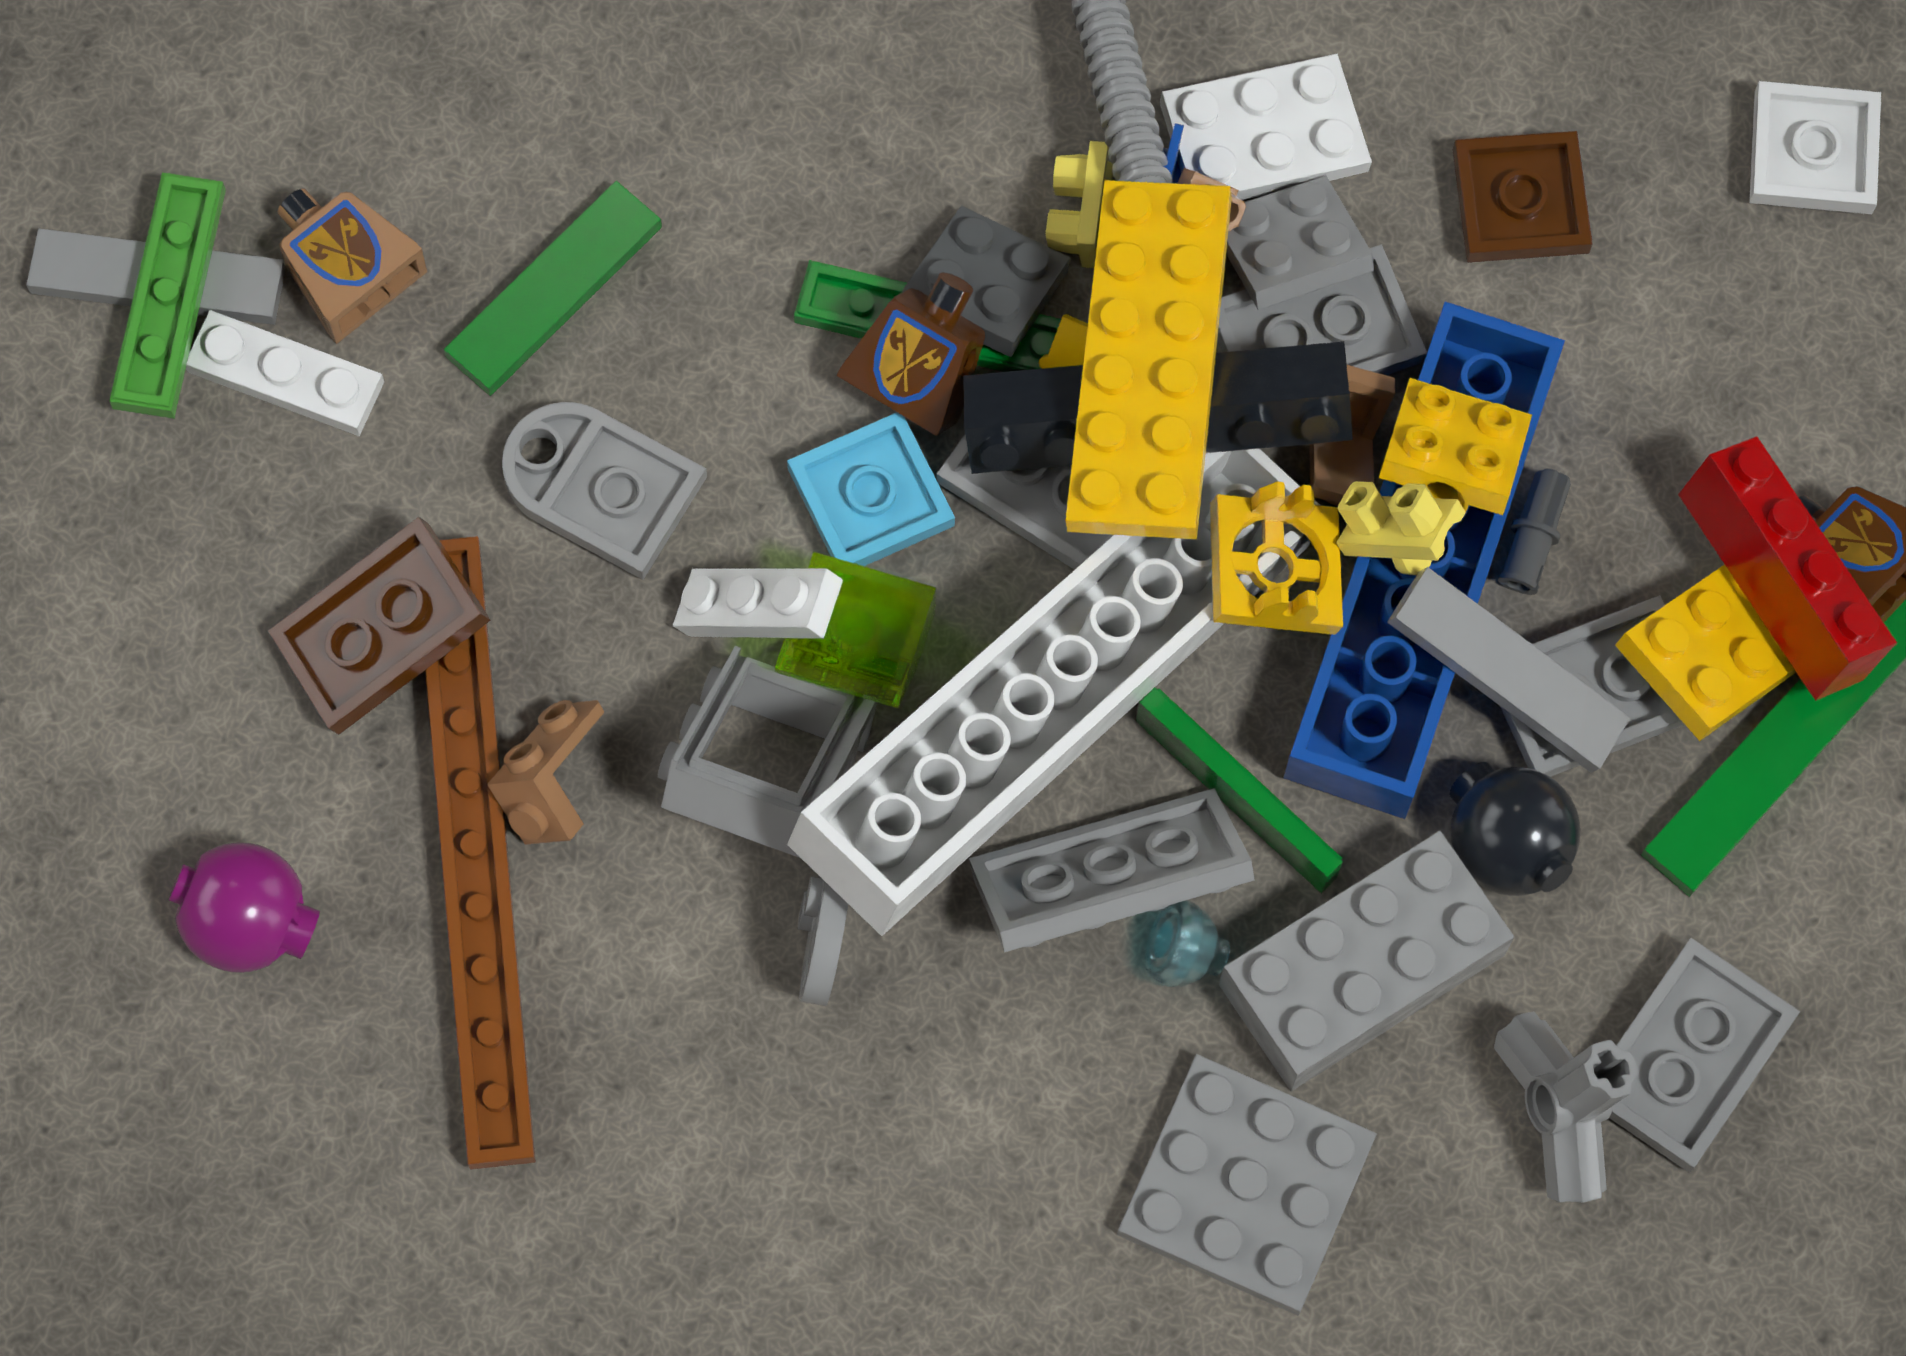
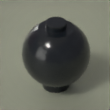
M1480 762L1471 766L1456 779L1450 789V797L1457 804L1451 819L1452 847L1480 886L1498 894L1522 896L1541 890L1543 892L1553 891L1568 879L1573 870L1571 864L1578 851L1581 829L1575 804L1566 790L1557 781L1540 771L1525 767H1506L1495 770L1488 762Z

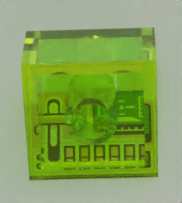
M813 552L808 568H827L843 579L824 639L784 638L775 665V672L899 708L917 670L935 615L936 587Z

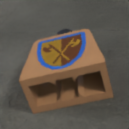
M299 189L291 193L278 208V215L293 230L279 244L285 265L330 338L336 344L427 273L422 248L350 192L340 193L324 207H321L306 189Z

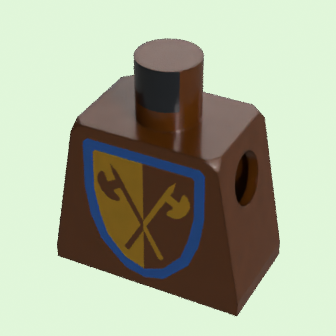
M942 272L939 274L928 296L913 288L895 296L842 364L836 376L936 436L954 426L958 422L964 407L963 376L974 375L985 340V331L961 316L973 293L972 286L953 274Z
M1858 486L1847 488L1828 509L1806 495L1800 496L1799 499L1884 623L1906 600V507Z

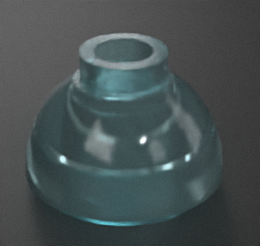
M1189 900L1171 904L1159 912L1149 932L1145 949L1146 971L1153 984L1164 987H1183L1199 981L1206 974L1218 976L1227 964L1230 944L1227 939L1219 937L1215 923L1206 911Z

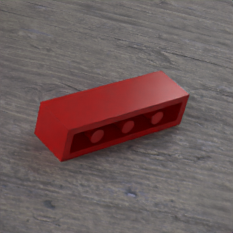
M1756 436L1709 454L1679 492L1678 496L1815 701L1863 681L1897 642L1762 442Z

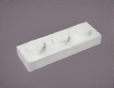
M209 310L189 353L186 365L188 373L360 436L384 384L381 373Z
M827 568L692 569L682 593L681 603L673 627L691 637L824 639L843 579Z

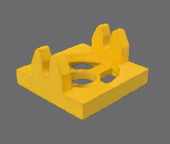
M1275 482L1259 488L1251 498L1217 494L1210 502L1213 622L1335 635L1343 628L1340 548L1336 543L1339 539L1338 507L1314 505V494L1311 485H1302L1289 496H1285L1284 482ZM1256 521H1261L1262 544L1253 553L1232 551L1233 543L1242 529ZM1283 524L1292 525L1308 537L1318 553L1319 561L1296 557L1294 552L1284 544ZM1264 552H1272L1284 558L1289 568L1287 581L1275 583L1263 577L1258 567L1259 555ZM1236 574L1249 575L1254 585L1264 591V593L1257 599L1246 590ZM1296 580L1319 583L1316 592L1306 590L1294 600L1289 601L1288 589Z

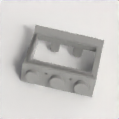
M735 646L722 669L713 666L709 671L700 697V702L703 703L702 706L694 703L690 705L679 734V740H682V742L678 744L671 741L664 752L658 770V778L667 781L661 808L799 857L787 844L800 813L854 766L857 751L863 752L867 745L878 699L873 700L875 698H867L868 696L857 698L855 695L822 685V683L819 684V682L816 683V681L812 682L813 680L809 681L810 679L786 672L783 669L778 672L780 668L749 657L740 656L741 648ZM731 705L825 738L798 793L702 759Z

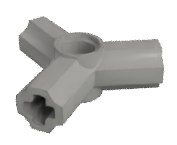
M1535 1012L1517 1015L1510 1024L1498 1031L1494 1049L1525 1089L1527 1113L1534 1127L1542 1134L1547 1197L1557 1202L1581 1203L1602 1198L1601 1193L1607 1190L1601 1122L1606 1121L1611 1116L1613 1105L1631 1094L1633 1080L1640 1074L1632 1052L1623 1051L1612 1040L1595 1043L1576 1057H1573L1545 1020H1541Z

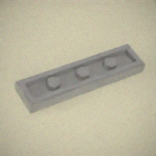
M38 228L26 286L30 294L131 306L146 242ZM212 251L198 315L207 316L209 310L240 321L275 325L286 270L284 261L275 258Z
M1429 567L1418 572L1388 620L1390 625L1590 773L1601 768L1631 718Z

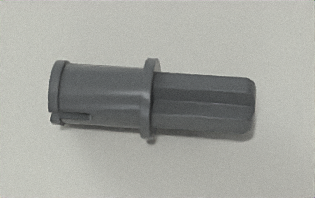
M1545 468L1535 473L1521 517L1512 521L1511 530L1515 535L1503 571L1498 578L1500 584L1507 589L1527 595L1536 594L1550 547L1559 543L1560 533L1556 529L1571 483L1568 476L1556 470Z

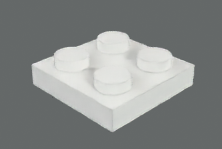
M1759 81L1754 94L1749 203L1872 214L1877 206L1881 92Z

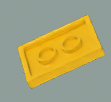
M1725 564L1629 629L1615 644L1619 651L1699 741L1796 673Z

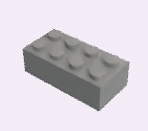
M1438 831L1224 966L1219 986L1289 1090L1293 1091L1505 956L1514 939V935L1441 831Z

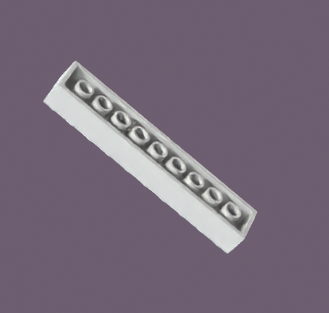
M1260 449L1206 453L1197 540L1113 535L800 813L787 845L867 923L883 936L1224 624L1213 622L1210 502L1217 494L1251 498L1259 488L1275 482H1284L1285 496H1289L1300 486ZM1314 500V505H1320ZM1256 521L1242 529L1233 543L1232 551L1253 553L1262 544L1261 521ZM1283 524L1284 544L1298 557L1308 548L1311 542L1307 536L1292 525ZM1264 552L1258 557L1259 571L1269 581H1272L1288 566L1284 558L1276 553ZM1236 574L1246 590L1253 596L1261 591L1260 588L1254 585L1249 575Z

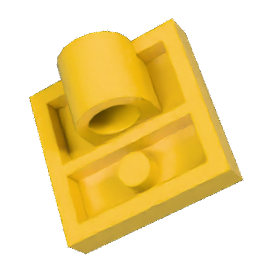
M1410 378L1379 478L1400 485L1407 483L1425 484L1433 498L1458 499L1465 512L1470 505L1503 515L1532 414L1509 408L1503 404L1492 403L1452 391L1440 385H1432Z

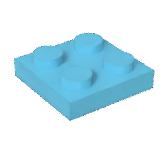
M897 412L787 460L788 471L840 576L955 526V516L905 417Z

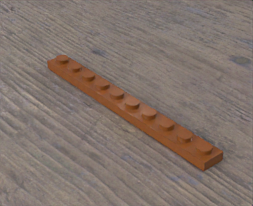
M479 537L440 540L486 612ZM485 624L426 669L467 1160L470 1170L536 1162L505 814L487 785L500 770L488 624Z

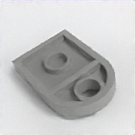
M575 402L549 404L526 415L511 431L504 446L502 468L508 493L521 512L535 522L642 580L646 577L707 478L705 467L591 406ZM534 438H547L557 446L554 457L543 464L528 462L523 458L521 452L525 444Z
M819 875L818 878L812 876L810 878L808 890L804 891L798 919L797 929L809 931L801 975L799 1001L826 1006L836 974L848 903Z

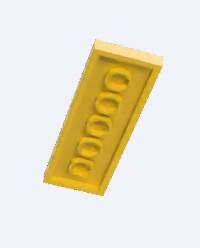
M1104 180L1065 519L1067 532L1197 540L1232 200L1230 186Z

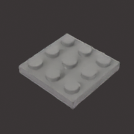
M1196 1054L1120 1224L1117 1235L1299 1316L1377 1133Z

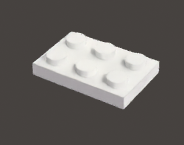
M1338 54L1162 91L1160 106L1170 139L1175 123L1184 125L1177 157L1181 173L1183 168H1186L1239 190L1236 197L1241 200L1268 195L1325 175L1331 181L1369 172L1372 161Z

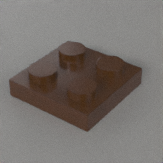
M1577 131L1455 140L1452 151L1467 263L1590 253L1593 243Z

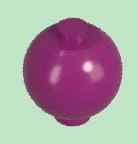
M244 842L228 843L206 851L198 859L195 868L183 864L168 899L179 904L175 921L179 934L188 949L207 965L223 971L236 973L252 972L268 967L285 953L301 959L307 949L320 915L319 910L304 905L301 881L292 866L283 857L264 846Z

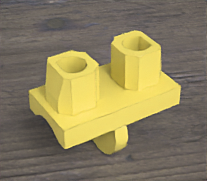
M1090 141L1088 155L1056 156L1053 174L1055 195L1082 197L1081 211L1050 209L1045 233L1048 247L1060 252L1079 254L1082 267L1094 268L1104 180L1112 181L1113 164L1108 161L1109 147L1105 142Z
M1355 481L1349 486L1338 505V511L1347 525L1336 543L1344 556L1392 558L1395 568L1401 574L1417 575L1422 569L1430 567L1432 560L1438 561L1442 557L1445 549L1444 540L1448 530L1454 523L1461 521L1466 512L1458 499L1433 498L1425 484L1407 483L1403 487L1396 489L1393 496H1381L1373 482Z

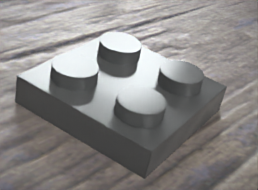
M961 206L906 284L903 292L913 288L928 296L939 274L942 272L953 274L965 280L972 286L973 293L961 316L985 331L984 345L1012 357L1068 273L1070 257Z

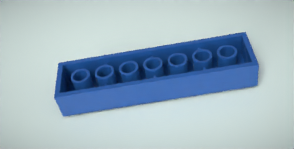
M1445 301L1418 380L1532 414L1504 514L1499 515L1469 505L1462 520L1454 523L1448 530L1444 540L1445 549L1442 557L1438 561L1432 560L1429 567L1478 604L1565 340ZM1384 480L1380 494L1381 496H1393L1396 489L1404 485ZM1358 556L1342 601L1343 628L1335 635L1331 634L1283 778L1405 819L1414 798L1455 672L1388 623L1389 618L1416 575L1401 574L1395 568L1392 558Z

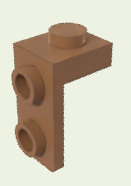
M1347 365L1353 440L1310 444V485L1314 497L1325 500L1335 506L1339 505L1353 482L1374 483L1373 439L1395 395V378Z
M562 700L546 708L538 717L539 724L524 742L513 747L505 755V764L487 784L508 817L510 826L520 836L525 845L570 841L584 825L553 773L604 714V710L598 700L572 703L570 700Z

